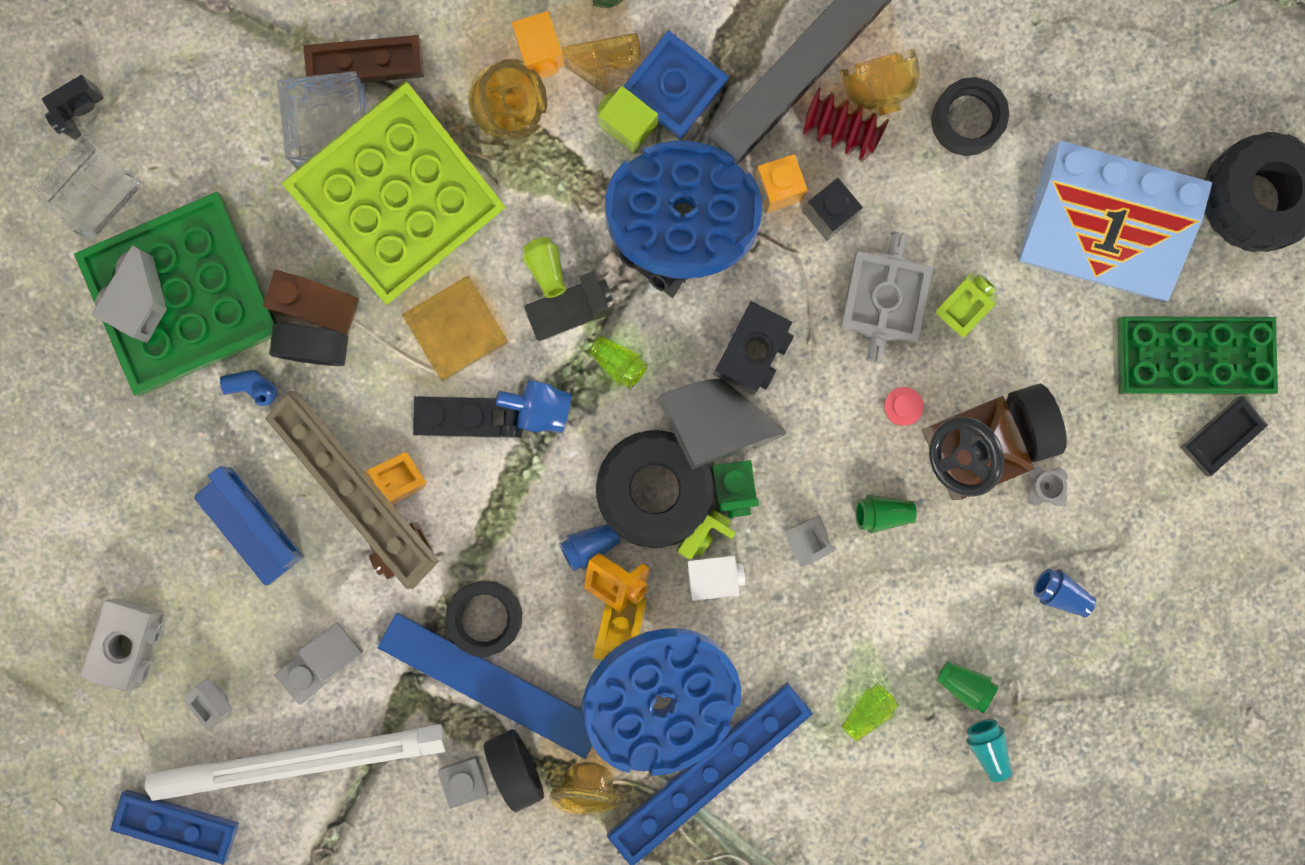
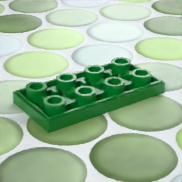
M1122 316L1117 318L1119 394H1278L1276 317Z

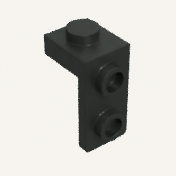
M592 271L579 276L581 284L566 289L563 294L553 298L545 297L525 305L524 309L536 339L543 341L610 315L607 303L613 301V297L606 280L598 281L595 272Z

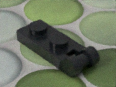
M414 396V436L522 438L523 429L517 428L519 411L496 406V398ZM493 411H504L503 425H493Z

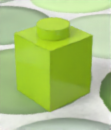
M623 86L615 94L609 92L597 108L599 112L597 115L599 127L633 154L637 152L658 126V113Z

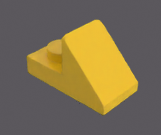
M642 598L637 604L631 603L621 613L605 604L594 649V659L603 660L616 647L639 635L647 598Z

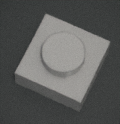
M819 516L808 519L785 531L800 567L809 565L834 552Z
M209 677L198 684L183 700L207 731L220 723L233 709L228 703L226 693L220 687L215 686Z
M477 756L438 770L449 809L487 797L489 794Z

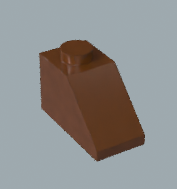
M274 269L263 307L278 315L349 335L360 299L313 280Z

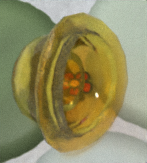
M579 762L571 765L563 775L561 787L553 789L549 794L552 805L558 810L569 814H598L615 809L623 803L622 797L614 795L613 779L610 771L603 765L595 762Z

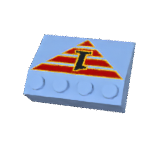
M1060 140L1047 152L1018 261L1167 302L1170 299L1203 220L1212 182Z

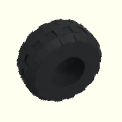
M1277 132L1254 134L1233 144L1211 164L1205 178L1206 181L1212 182L1205 213L1213 230L1224 241L1244 251L1270 252L1290 246L1305 237V143L1300 141L1299 138ZM1254 175L1266 178L1275 187L1278 195L1276 211L1266 209L1258 203L1253 194L1252 183Z
M646 430L624 438L606 455L597 475L596 498L604 520L618 536L641 547L664 548L684 541L694 533L700 524H703L712 506L714 481L709 465L706 464L691 470L677 438L672 432ZM649 465H661L670 469L676 476L679 484V496L675 504L667 511L661 513H648L640 509L633 501L631 495V482L635 474Z

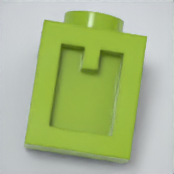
M969 272L934 313L964 338L996 305L998 297L994 292L997 289L983 275L979 274L975 277Z
M712 509L703 524H700L691 536L682 541L676 551L689 560H692L695 554L702 557L713 539L708 534L710 529L713 528L727 538L732 539L736 532L729 529L732 521Z

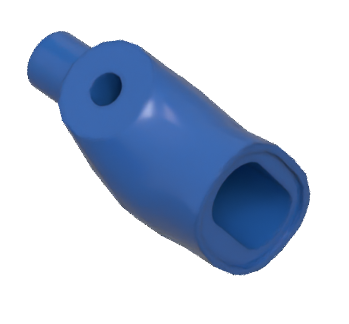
M528 380L523 395L499 390L495 405L519 411L517 428L539 433L542 431L562 433L569 413L571 393L556 389L550 384Z

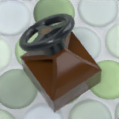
M1004 396L992 399L921 429L929 447V460L932 470L937 479L947 488L951 500H962L967 497L986 494L996 485L1035 469Z

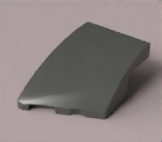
M722 378L685 385L663 393L658 398L691 470L720 458L726 459L751 447L755 449L787 434L783 427Z

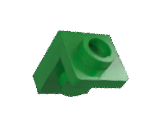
M751 460L712 465L718 512L727 511L728 518L751 515L750 507L759 506Z

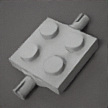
M891 232L888 253L879 255L860 251L855 253L840 329L859 332L871 338L866 361L882 363L886 341L897 340L916 344L919 341L933 267L917 264L903 257L908 237L903 232L900 236V232Z

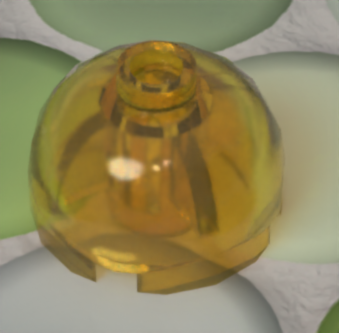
M916 48L906 49L907 58H902V53L897 54L895 52L854 64L856 72L849 74L848 68L841 69L840 74L847 96L856 106L860 105L863 109H878L879 116L902 110L900 102L913 95L920 79V66Z
M505 59L490 64L477 73L470 85L468 94L469 112L474 122L487 135L497 139L509 140L528 137L539 129L541 124L538 123L541 119V114L546 113L547 110L546 88L540 75L534 69L529 70L525 65L520 64L523 61L518 59Z

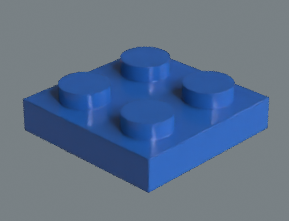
M668 30L623 87L658 113V123L682 140L726 85L729 76Z

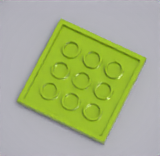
M404 81L281 181L284 188L386 305L506 208L407 81Z

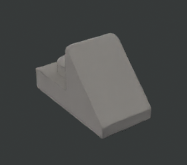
M337 622L297 652L298 655L274 676L294 700L301 705L363 651Z

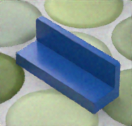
M219 466L208 475L212 482L195 495V500L264 585L272 584L304 556L232 467Z

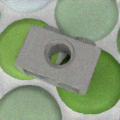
M120 598L105 600L80 678L125 692L144 684L152 668V661L149 660L153 645L158 644L163 634L164 623L161 622L164 612ZM124 635L132 642V651L129 655H126L120 647V642Z

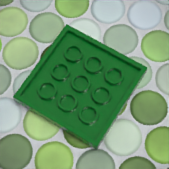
M214 192L74 253L94 303L98 293L108 286L113 279L118 259L122 254L128 252L132 245L154 258L167 310L148 343L132 338L102 321L132 393L135 396L140 397L271 339L273 325L277 324L273 313L263 307L266 296L224 199L218 192Z

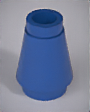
M608 524L566 535L567 540L559 543L568 565L572 571H575L579 568L585 570L588 568L591 558L598 553L605 555L621 542L619 536Z
M1046 569L1040 574L1035 583L1034 595L1039 598L1040 603L1080 615L1083 618L1088 617L1096 606V598L1060 569L1055 571Z

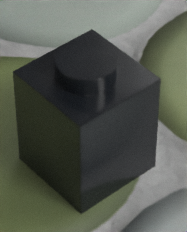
M836 178L807 202L803 213L824 239L828 241L853 221L863 206L843 182Z

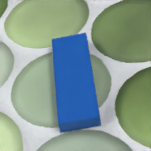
M127 789L121 794L110 831L224 865L228 861L239 823L161 799L152 801L148 795Z

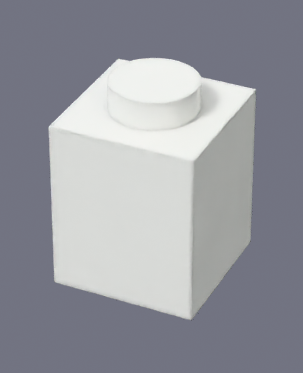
M734 555L686 560L692 601L740 596L739 586H745L743 562L736 563Z

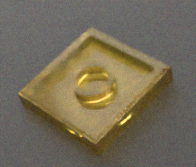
M469 275L402 314L442 382L509 343Z

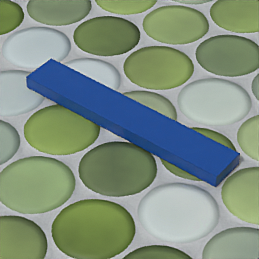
M399 612L395 614L377 647L379 650L586 759L592 744L583 724L581 709L481 656H472L460 650L453 641Z
M786 682L731 728L728 735L715 750L699 762L681 770L611 829L606 837L629 865H635L812 716L813 713Z

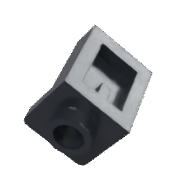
M81 74L41 99L49 111L45 114V117L51 127L58 134L64 133L76 141L82 135L72 118L91 112L95 108V104L104 99L97 86Z

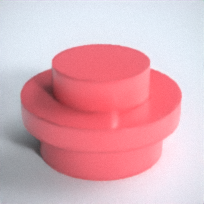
M899 387L887 395L884 401V412L892 423L899 426H908L915 423L923 413V400L915 390L908 387Z

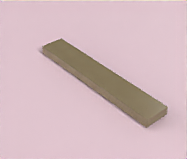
M288 391L265 419L406 589H414L439 562L438 558L300 394L296 391Z

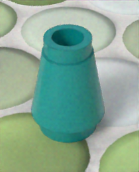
M994 719L981 720L969 726L966 742L989 776L990 781L1001 782L1011 777L1013 772L1004 728L998 726L997 721Z

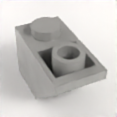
M132 245L130 250L122 254L115 266L116 273L110 284L98 293L95 300L96 307L91 315L132 338L148 343L167 307L153 256Z

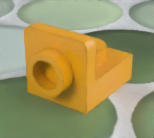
M403 452L365 472L392 505L423 490L427 483L407 452Z
M598 553L589 560L584 589L621 613L631 603L637 604L645 596L649 586L646 581L650 568L642 563L631 573H628L619 565Z

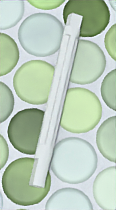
M442 724L404 730L397 733L152 772L146 775L145 790L151 800L154 801L214 791L221 788L446 752V736Z

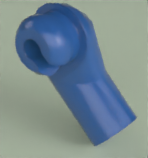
M257 370L220 376V387L224 395L245 391L255 400L254 403L258 406H268L276 399L277 391L274 383Z

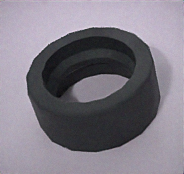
M978 77L960 79L949 85L934 105L931 116L933 133L939 143L951 153L962 156L979 155L991 148L1006 130L1010 117L1008 101L1001 89L989 80ZM969 95L979 98L988 106L992 113L990 129L979 138L970 139L961 136L953 130L948 121L950 105L961 96Z
M278 323L274 324L272 328L269 355L302 363L344 366L349 337L345 333L330 329Z
M1042 383L1010 392L1006 403L1031 461L1038 462L1063 454L1067 447L1065 423L1060 408L1050 390Z
M481 580L464 586L453 595L446 609L445 625L450 639L460 650L472 656L488 657L502 652L516 639L522 627L523 612L518 598L508 587L496 581ZM479 595H491L499 599L505 606L508 615L507 625L503 633L496 639L487 642L471 638L465 632L461 622L462 610L466 603Z
M511 729L484 743L485 757L497 788L508 807L516 813L543 800L544 791L540 777L529 751L519 734L514 729Z

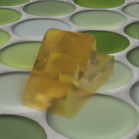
M638 33L561 47L565 67L605 95L609 93L605 67L612 66L613 69H625L633 66L635 61H641Z

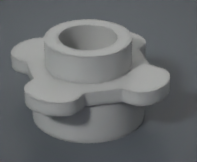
M1035 467L1034 470L1029 471L1028 477L1031 480V491L1028 493V500L1030 503L1040 505L1043 502H1049L1054 506H1062L1067 501L1066 480L1068 475L1064 469L1055 468L1053 471H1044L1041 467ZM1046 483H1049L1051 485L1050 490H1046L1044 488V485Z

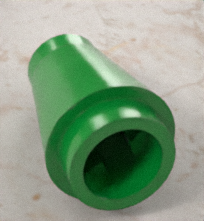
M867 495L865 499L857 500L855 508L856 523L860 530H867L870 534L907 524H914L917 517L916 505L912 500L906 501L903 499Z
M946 661L936 679L938 683L942 684L945 689L972 712L976 709L984 713L999 687L991 682L992 677L957 664H952L949 661Z

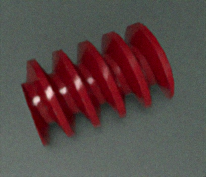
M819 87L804 117L803 135L808 136L816 128L818 129L817 142L821 143L828 135H831L832 149H835L844 141L846 142L845 155L849 156L856 148H859V161L863 162L870 154L874 153L889 119H886L878 127L876 126L877 113L873 112L863 120L862 106L859 105L850 114L848 113L849 100L845 99L835 107V94L831 92L822 101L820 100L821 87Z

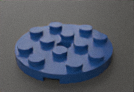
M669 141L643 149V154L634 158L629 163L624 161L618 167L607 187L605 219L613 242L630 261L654 274L671 278L689 279L701 278L721 272L738 262L750 250L760 229L762 198L754 177L750 172L746 174L742 168L734 163L732 155L708 144L693 141ZM684 203L690 205L693 210L685 213V217H682L681 213L677 212L673 207Z
M678 628L645 632L616 647L594 670L585 688L582 701V718L586 733L598 755L618 770L629 773L630 770L649 771L651 776L680 771L705 758L728 735L732 728L730 721L735 708L740 707L741 702L739 676L725 651L716 642L703 634ZM657 696L671 698L670 703L662 709L653 708L655 702H657Z

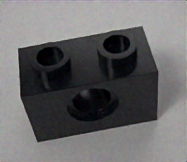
M750 301L713 375L752 395L757 393L759 387L767 390L777 370L771 367L776 354L779 353L784 356L794 337L793 334L788 332L793 322ZM751 341L761 342L766 348L765 358L761 360L751 359L746 353V344Z

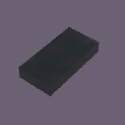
M1243 396L1236 397L1180 448L1205 476H1212L1263 431L1268 424Z

